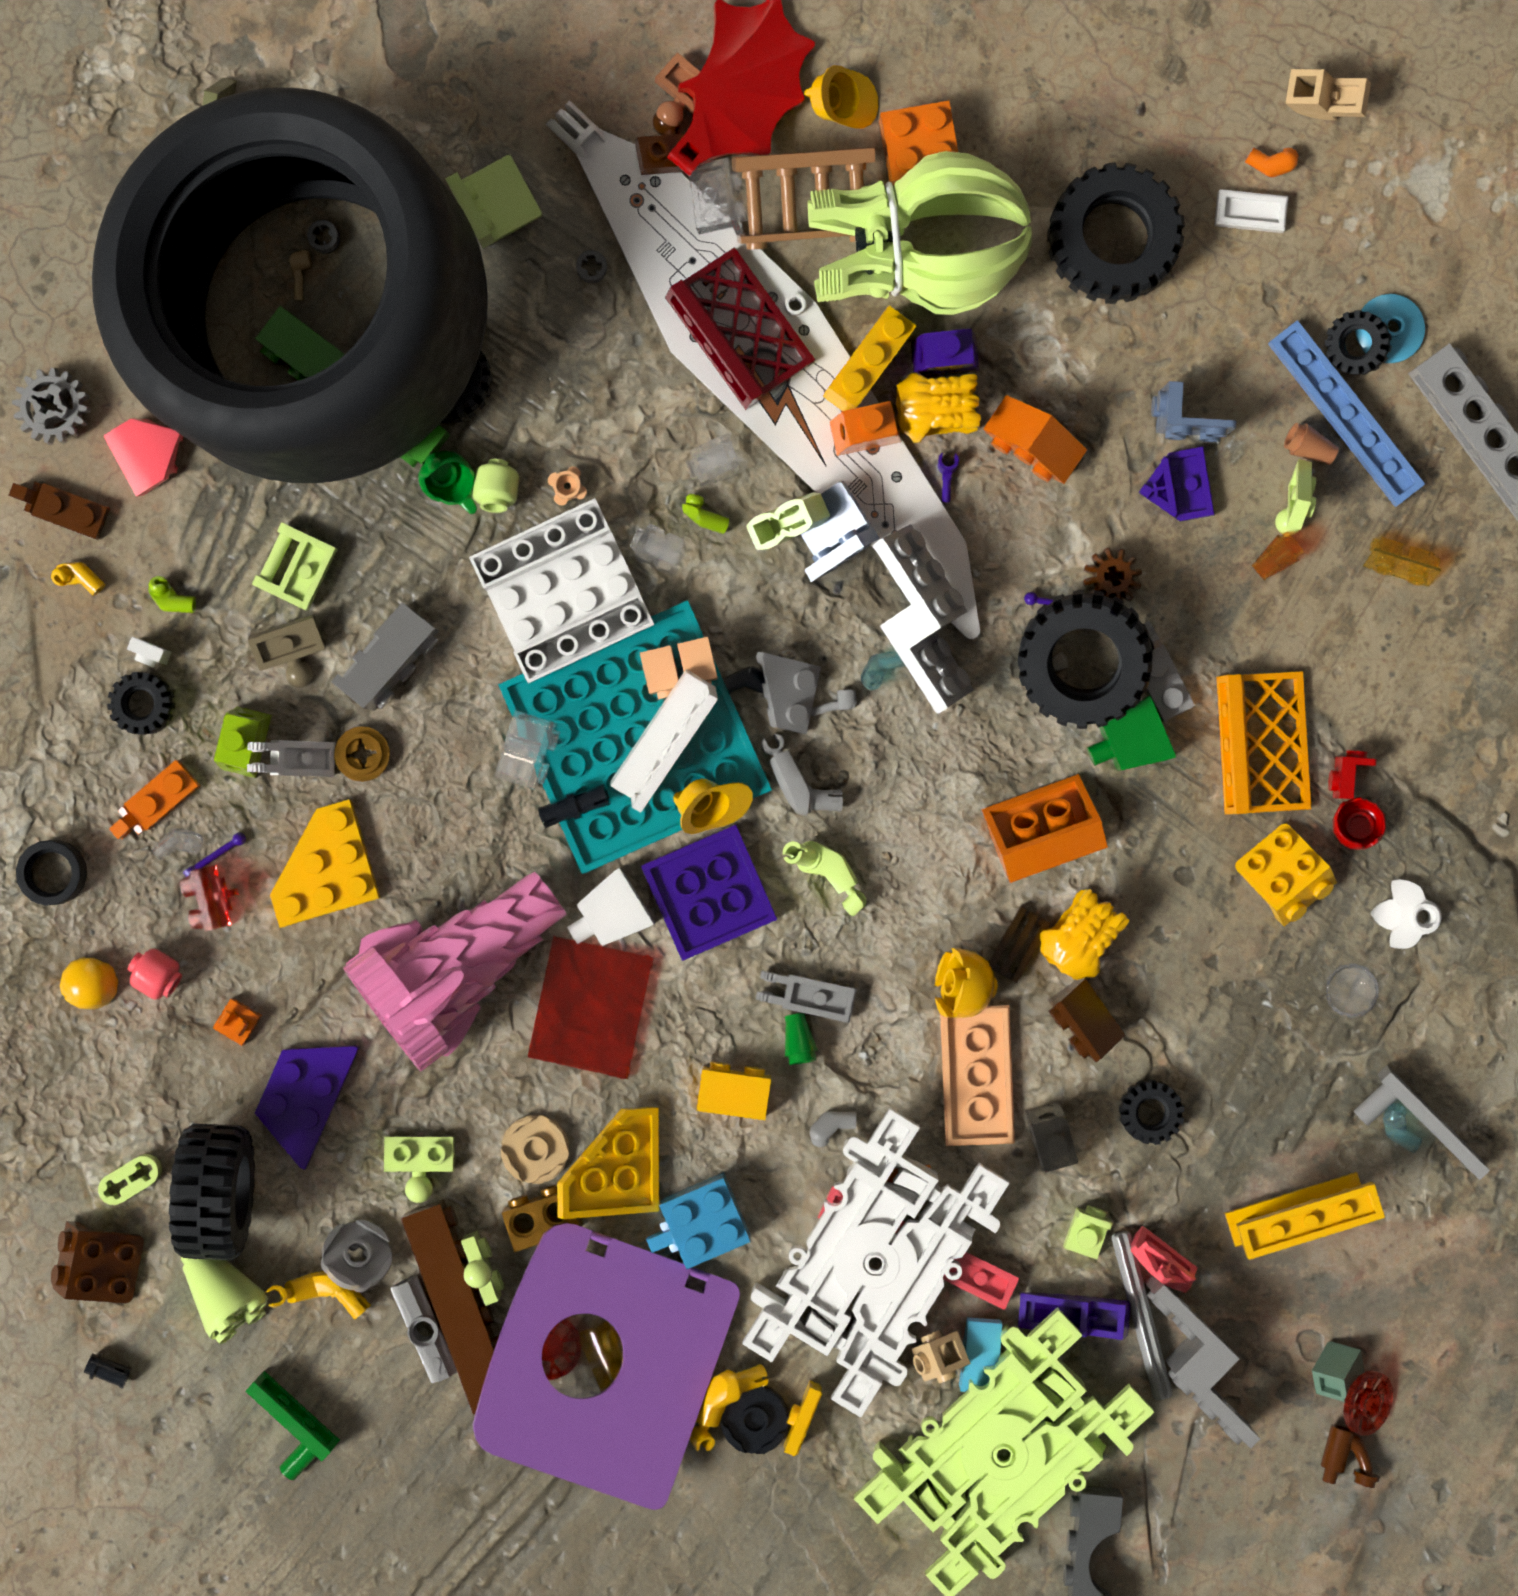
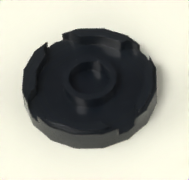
M761 1386L742 1393L738 1401L726 1406L721 1417L722 1432L727 1442L736 1450L746 1454H765L775 1449L785 1438L789 1425L787 1424L788 1408L782 1396L771 1387Z

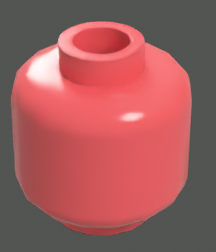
M156 948L149 949L144 954L138 952L127 968L128 971L132 972L130 976L131 986L154 1000L160 999L163 996L170 997L182 978V974L179 972V962Z

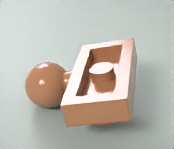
M678 52L655 77V83L674 98L673 101H665L660 104L656 115L662 122L674 127L682 123L684 118L683 110L686 108L693 114L694 107L693 97L688 93L678 92V85L700 73L696 67Z

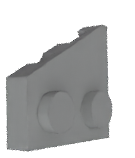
M757 652V663L762 664L765 678L762 688L764 697L768 701L767 712L770 726L807 734L821 667L764 652Z

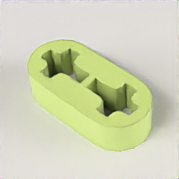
M143 1154L136 1157L100 1181L98 1186L100 1198L109 1205H118L160 1178L162 1174L161 1162L151 1154ZM139 1162L144 1166L148 1164L152 1166L153 1170L149 1172L150 1179L146 1175L137 1180L134 1179L132 1174L141 1168ZM125 1179L128 1185L119 1191L121 1197L117 1193L111 1195L108 1192V1189L112 1186L110 1180L116 1184Z

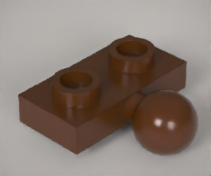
M655 113L652 123L655 131L660 135L637 137L635 142L641 175L684 172L672 163L667 156L685 134H676L679 126L674 127L665 124ZM685 147L682 151L692 161L697 156L688 147ZM710 162L697 168L696 171L708 170Z

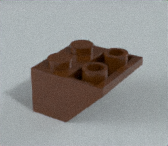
M1086 978L1075 980L1048 999L1053 1007L1048 1010L1049 1014L1063 1031L1067 1028L1073 1036L1068 1040L1083 1059L1089 1057L1095 1063L1098 1062L1126 1036Z

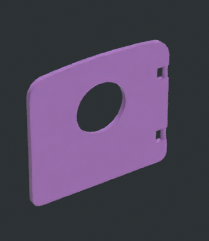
M570 1223L554 1225L542 1235L502 1326L473 1421L476 1441L482 1449L503 1459L648 1509L657 1510L662 1508L668 1501L740 1297L739 1288L729 1280L693 1267L686 1270L685 1265L579 1225ZM590 1239L607 1245L603 1257L585 1251ZM689 1275L706 1281L702 1293L685 1287ZM576 1314H593L607 1320L617 1331L623 1346L622 1366L616 1379L601 1393L585 1398L570 1397L557 1391L548 1381L542 1366V1350L548 1334L560 1321Z

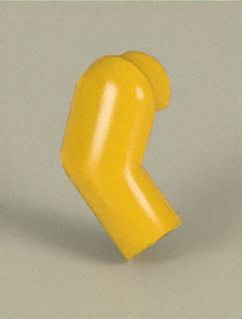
M83 562L59 564L51 573V579L54 584L58 586L82 584L92 596L97 595L106 585Z

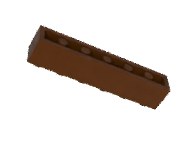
M442 1199L405 1213L401 1221L471 1411L475 1414L499 1335L494 1336L490 1325L494 1323V1317L490 1306H485L482 1303L478 1292L479 1288L469 1286L464 1279V1269L468 1262L461 1243L462 1238H458L454 1227L458 1225L457 1216L453 1207H447L445 1200Z

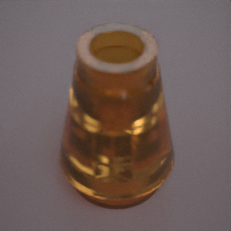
M1289 532L1284 533L1282 536L1278 534L1251 566L1265 581L1268 577L1299 562L1298 557L1305 552Z

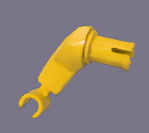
M324 1271L310 1273L287 1281L284 1288L279 1285L272 1286L265 1292L269 1293L275 1290L280 1294L281 1298L278 1303L268 1305L272 1308L282 1305L286 1299L289 1303H296L318 1297L331 1296L333 1298L335 1296L354 1320L371 1306L360 1292L338 1286Z
M762 1364L737 1373L727 1369L710 1380L696 1419L699 1426L693 1428L689 1439L697 1451L701 1444L706 1451H710L714 1447L715 1439L708 1430L709 1427H717L727 1405L738 1401L744 1392L768 1385V1379H762V1377L768 1376Z

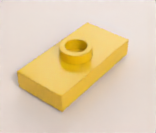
M809 1380L800 1405L793 1404L787 1419V1424H790L791 1427L784 1442L785 1453L792 1456L798 1455L822 1396L821 1384Z

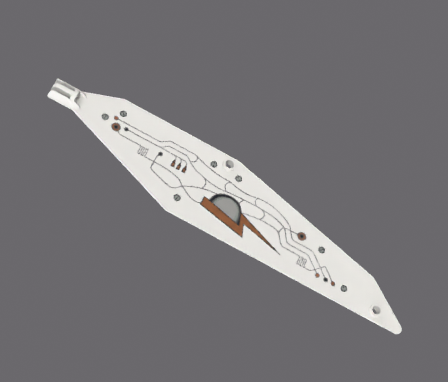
M569 100L565 107L570 114L563 109H560L555 114L557 120L568 132L554 119H550L546 125L577 155L670 352L816 493L822 494L836 483L844 481L880 537L879 540L910 524L915 530L919 531L925 539L927 550L933 559H936L942 565L945 571L944 576L952 588L961 594L964 606L968 611L951 623L966 638H976L980 634V625L967 543L902 439L901 443L840 456L836 454L829 422L842 411L825 399L823 395L847 363L850 356L817 303L761 249L747 250L746 244L738 243L737 235H744L745 233L681 172L641 175L635 144L599 129ZM734 247L815 358L811 365L760 398L756 404L747 410L741 405L665 299L672 285L681 279L684 281ZM732 260L721 266L719 278L738 282L740 271ZM713 271L712 273H710L709 276H713V277H714V276H715V271ZM698 281L690 286L697 297L711 300L712 283ZM718 285L716 301L735 305L737 289ZM742 290L740 306L758 310L760 299L756 293ZM797 301L800 303L801 309L794 311L789 307V303ZM704 306L709 312L710 307ZM715 308L713 319L718 326L731 328L734 312ZM739 313L736 329L755 333L757 317ZM762 318L760 334L779 338L780 327L776 321ZM725 334V336H726L727 339L729 340V339H730V335H726V334ZM735 336L734 348L738 354L751 356L754 340ZM759 341L756 358L775 361L777 345ZM783 346L780 363L796 365L803 360L796 349ZM745 362V364L750 369V363ZM755 365L754 376L762 387L772 381L774 368ZM779 370V375H778V376H780L781 374H783V373L786 372V371H784V370ZM870 390L857 408L879 402Z

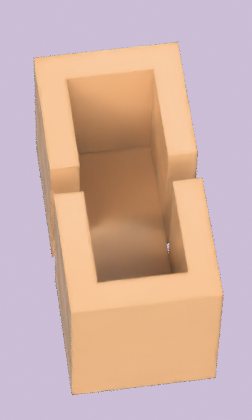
M708 637L677 644L683 671L687 669L712 684L711 681L718 679ZM666 646L640 652L649 694H657L658 700L667 698L679 680L672 647Z

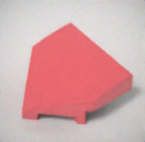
M132 418L103 436L136 496H144L169 479V474L177 473L178 467L175 464L179 442L183 441L184 436L172 428L154 423L149 419Z
M1144 1226L1134 1234L1130 1251L1138 1261L1161 1283L1174 1290L1186 1293L1196 1280L1195 1274L1198 1267Z

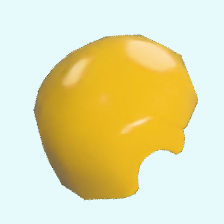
M82 957L71 961L62 972L60 980L61 994L67 1002L75 1007L88 1010L99 1009L108 1005L117 994L118 978L113 967L96 958Z

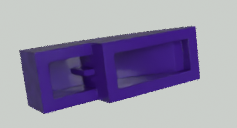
M1022 1292L1020 1295L1018 1328L1033 1330L1058 1307L1083 1335L1082 1337L1086 1338L1090 1335L1124 1340L1128 1336L1130 1301L1051 1293Z

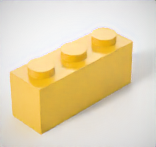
M889 305L832 381L823 397L841 411L857 408L917 326Z

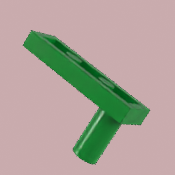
M263 1371L245 1391L301 1442L279 1467L281 1473L289 1480H295L316 1457L323 1461L340 1441L338 1437L267 1372Z

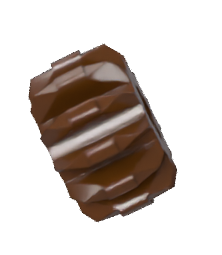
M1111 548L1104 549V560L1097 553L1091 556L1093 563L1097 567L1086 565L1083 569L1086 573L1093 575V577L1083 580L1084 586L1092 584L1095 586V589L1089 593L1094 594V590L1104 592V596H1111L1112 599L1114 596L1121 599V594L1125 600L1131 601L1134 597L1128 588L1133 590L1141 588V584L1132 580V577L1140 576L1142 570H1131L1129 567L1137 559L1132 556L1124 562V549H1119L1114 559ZM1108 569H1112L1113 574L1120 575V579L1115 582L1117 586H1113L1111 581H1105L1104 576L1110 572Z

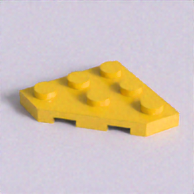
M351 799L315 810L270 893L279 928L381 898Z
M652 1106L621 1108L557 1182L558 1218L574 1219L659 1212V1108Z

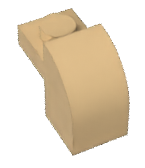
M1291 69L1285 104L1296 113L1316 119L1337 121V117H1366L1371 82L1367 78H1333L1325 69Z

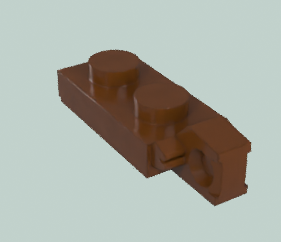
M35 481L32 489L13 483L8 495L26 502L24 511L31 513L32 516L99 540L110 511L109 507Z

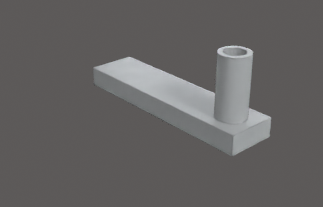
M1388 1065L1377 1074L1383 1084L1354 1110V1113L1369 1126L1391 1104L1399 1099L1479 1180L1490 1171L1486 1163Z

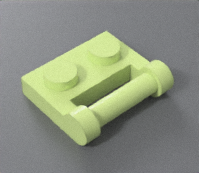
M281 522L277 530L280 534L260 576H255L252 585L309 611L338 549ZM292 539L300 543L278 586L272 583V580Z

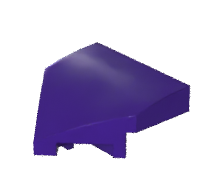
M1204 447L1168 453L1166 457L1162 458L1159 466L1138 493L1180 522L1215 516Z

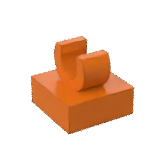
M231 998L214 1024L213 1029L243 1046L262 1015L235 998Z

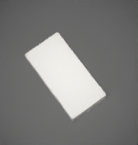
M1220 189L1217 194L1214 226L1283 233L1286 225L1288 196Z

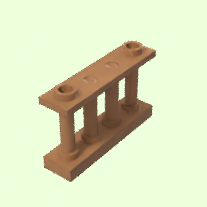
M866 147L732 157L733 172H742V178L746 179L749 234L737 235V242L746 244L747 250L766 249L767 242L849 236V241L855 242V236L822 229L797 231L794 175H797V168L811 167V173H815V189L823 191L824 189H829V172H832V165L845 164V170L849 171L850 190H858L864 187L863 170H866V163L875 162V148ZM776 169V175L780 176L784 232L763 233L759 177H763L762 170Z

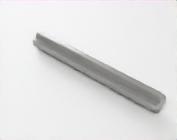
M1128 1231L1117 1232L1112 1235V1242L1127 1300L1130 1301V1311L1151 1392L1156 1400H1164L1170 1398L1173 1393L1138 1259L1130 1251L1133 1241L1132 1236Z

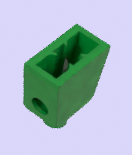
M1151 696L1141 699L1135 708L1130 707L1126 711V716L1117 721L1113 718L1108 721L1107 726L1099 727L1104 740L1087 747L1094 766L1112 759L1117 771L1176 757Z

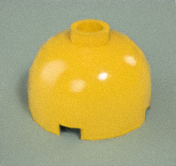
M951 948L953 952H945L937 968L935 986H942L941 998L935 997L936 1006L939 1013L944 1017L969 1018L976 1016L995 997L998 988L997 979L994 977L988 961L978 953L967 949Z

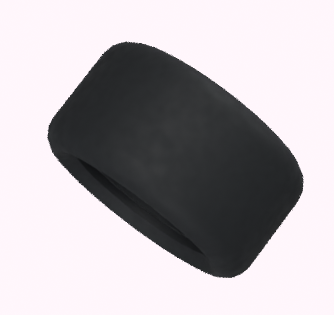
M291 87L244 91L203 105L177 120L144 148L117 185L106 207L98 230L93 255L92 293L97 325L108 355L129 390L161 422L212 456L240 471L269 480L289 483L340 481L363 475L401 457L422 442L453 409L470 380L483 345L488 309L487 279L479 244L463 209L421 154L399 131L384 119L355 103L316 90ZM301 200H343L358 204L376 213L386 244V280L378 309L368 328L356 344L342 358L328 368L300 381L275 386H253L226 380L219 370L209 346L205 315L206 301L213 274L220 259L236 237L251 223L266 213Z

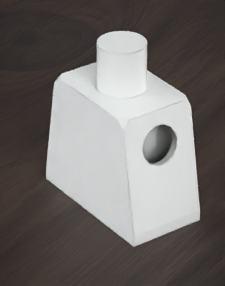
M620 867L577 904L584 917L567 926L577 944L595 934L603 946L646 929L655 924V921Z

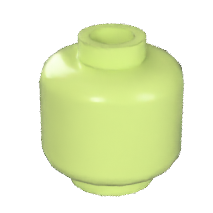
M488 460L487 464L476 468L472 494L474 500L480 504V508L484 511L492 513L507 511L508 507L513 506L517 500L519 474L514 468L508 466V462L505 460Z

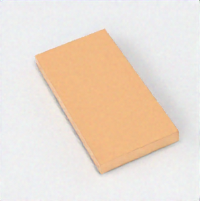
M988 1005L980 1014L969 1018H950L940 1014L945 1145L1015 1144L1009 1005Z

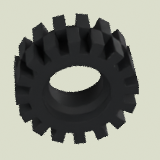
M1355 310L1352 313L1347 312L1342 314L1343 317L1340 319L1336 318L1332 322L1334 324L1332 328H1328L1326 333L1328 334V339L1325 340V346L1328 349L1326 354L1332 360V364L1341 369V371L1353 375H1365L1379 369V366L1388 359L1387 354L1391 352L1392 348L1390 345L1392 336L1388 331L1386 323L1378 316L1361 310ZM1363 329L1371 336V348L1363 356H1352L1346 350V338L1352 331Z
M132 672L131 675L120 677L122 680L113 684L114 690L108 694V698H111V703L107 704V708L112 711L110 717L112 721L118 723L117 726L120 729L132 734L157 733L158 729H163L167 726L165 724L167 720L171 721L173 717L171 711L175 709L176 704L172 703V698L175 696L168 689L170 687L168 683L162 681L160 677L145 672ZM139 690L149 692L154 700L153 710L145 717L135 716L129 708L130 697Z
M1148 1079V1081L1144 1082L1141 1080L1136 1082L1137 1085L1134 1087L1130 1086L1127 1089L1126 1095H1122L1120 1099L1122 1104L1119 1106L1118 1111L1121 1115V1124H1123L1125 1130L1136 1140L1145 1144L1153 1143L1154 1145L1161 1144L1160 1142L1164 1140L1166 1142L1171 1140L1170 1136L1174 1133L1177 1135L1180 1131L1178 1127L1184 1121L1182 1112H1185L1179 1095L1161 1081L1157 1082ZM1157 1099L1163 1104L1164 1116L1159 1123L1146 1125L1140 1120L1138 1110L1145 1100Z

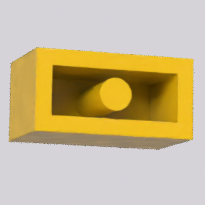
M710 1062V1067L703 1066L696 1111L766 1120L771 1075H765V1069L745 1066L744 1072L730 1070L731 1064L722 1062Z

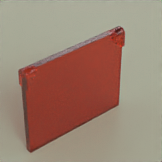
M553 936L528 1058L606 1074L620 1079H629L630 1065L654 957L648 954L642 955L585 942L577 944L575 940Z

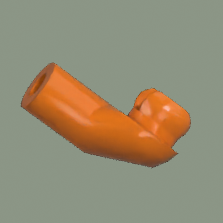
M1254 147L1245 163L1264 175L1274 178L1291 172L1298 164L1299 155L1295 149L1288 147L1284 148L1282 152L1268 156Z

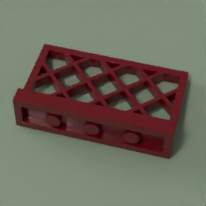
M735 247L684 281L681 279L672 285L665 296L667 302L745 410L815 361L813 355ZM730 260L733 261L740 271L738 282L719 278L721 266ZM713 271H715V276H714V277H713V276H709L710 273H712ZM698 281L712 283L711 300L697 297L690 286ZM718 285L737 289L735 305L716 301ZM742 290L756 293L760 299L758 310L740 306ZM704 306L710 307L709 312ZM715 308L734 312L731 328L717 325L713 319ZM739 313L757 317L755 333L736 329ZM762 318L776 321L780 327L779 338L760 334ZM725 334H726V335H730V339H729V340L727 339V337L725 336ZM735 336L754 340L751 356L737 353L734 348ZM759 341L777 345L775 361L756 358ZM783 346L796 349L803 360L796 365L780 363ZM745 362L750 363V369L745 364ZM755 365L774 368L772 381L764 387L761 386L754 376ZM779 370H784V371H786V372H784L783 374H781L780 376H778V375H779Z

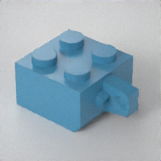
M724 1172L660 1200L659 1207L665 1218V1221L659 1223L662 1230L646 1238L652 1253L668 1246L671 1253L679 1251L686 1270L751 1242V1234Z

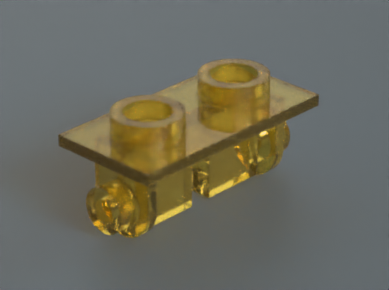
M1383 536L1379 539H1372L1369 546V551L1372 552L1363 563V567L1372 569L1378 574L1392 575L1407 580L1413 585L1429 587L1441 571V568H1438L1440 558L1435 557L1434 552L1410 546L1407 556L1402 555L1403 543L1387 539Z
M607 1320L594 1330L589 1328L580 1333L582 1339L579 1341L588 1362L600 1360L602 1364L592 1369L600 1392L608 1388L616 1379L623 1361V1356L618 1346V1338L615 1332L611 1330Z

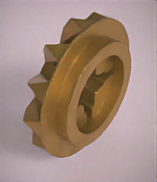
M361 726L349 729L339 738L335 746L334 756L336 765L342 774L351 780L366 782L379 777L389 765L391 750L382 734L373 728ZM360 739H362L365 749L377 751V754L367 757L366 769H364V764H362L360 759L349 758L348 756L359 751Z

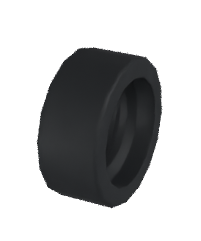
M60 840L39 841L29 846L19 857L16 867L17 884L22 893L32 902L44 906L64 904L76 898L84 888L87 879L86 862L81 852L70 843ZM49 852H55L64 856L68 860L72 871L69 884L65 889L57 893L42 891L35 885L32 879L34 862L39 856Z

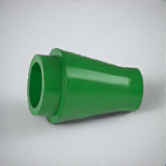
M805 1013L785 1016V1057H788L789 1065L816 1061L815 1052H818V1048L807 1024Z

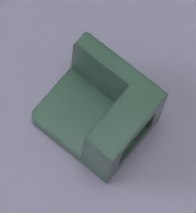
M1332 1341L1328 1342L1312 1369L1316 1394L1349 1403L1365 1373L1361 1350Z

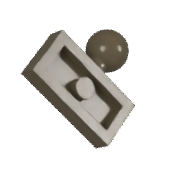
M314 614L250 635L247 639L259 670L263 671L287 662L286 680L296 688L307 686L313 679L311 666L307 662L301 661V657L326 649V644Z

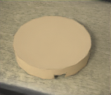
M530 1114L517 1119L506 1130L501 1143V1158L505 1168L514 1178L527 1183L542 1184L554 1179L564 1169L569 1158L570 1142L565 1130L556 1120L545 1115Z

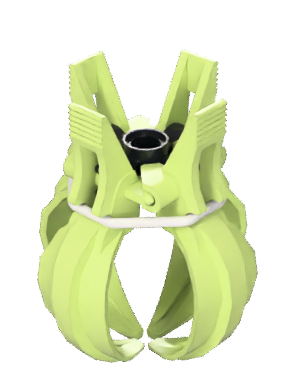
M943 151L927 155L900 180L896 181L894 186L891 182H887L884 186L883 181H878L873 185H867L858 190H816L810 192L811 200L807 201L809 227L853 235L856 242V253L819 268V278L814 281L817 302L842 300L857 295H872L876 298L888 299L889 292L891 291L894 297L900 293L911 302L925 307L934 314H958L975 309L996 296L1016 275L1020 266L1027 259L1032 245L1031 227L1027 226L1031 223L1030 211L1020 187L1006 173L996 168L990 162L969 153ZM938 215H982L1014 221L1022 226H1027L1023 229L1020 236L1011 241L983 250L960 254H924L915 250L911 242L900 241V236L904 234V228L909 225L910 221Z

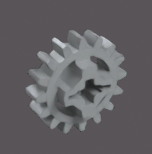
M51 368L49 376H47L44 371L38 369L36 370L37 379L34 380L28 376L24 377L28 385L25 389L16 387L15 390L22 396L21 399L12 400V404L20 408V411L13 416L19 421H25L20 429L25 433L32 431V439L39 441L43 437L45 443L53 445L56 437L59 442L67 443L66 434L70 433L77 437L79 433L75 427L78 424L81 426H87L88 424L81 417L82 414L91 413V409L83 405V402L90 398L89 394L78 392L83 384L78 380L72 381V375L66 371L60 376L57 369ZM50 385L48 389L37 392L40 388ZM70 395L73 400V410H71L68 402ZM41 401L54 403L63 412L49 410ZM31 403L33 404L35 410L34 417H32L31 415ZM67 421L62 426L53 429L56 423Z

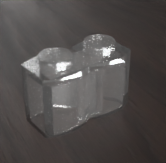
M515 710L494 777L533 790L536 789L538 783L544 785L550 767L549 764L544 763L548 750L555 751L560 736V731L555 730L556 722Z

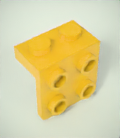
M1281 824L1235 864L1237 872L1269 904L1275 918L1284 927L1290 922L1299 920L1306 913L1307 908L1317 899L1321 900L1327 897L1337 883L1331 867L1288 824Z

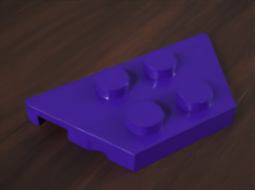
M357 1045L283 1049L255 1111L256 1116L303 1170H306L309 1166L360 1047Z

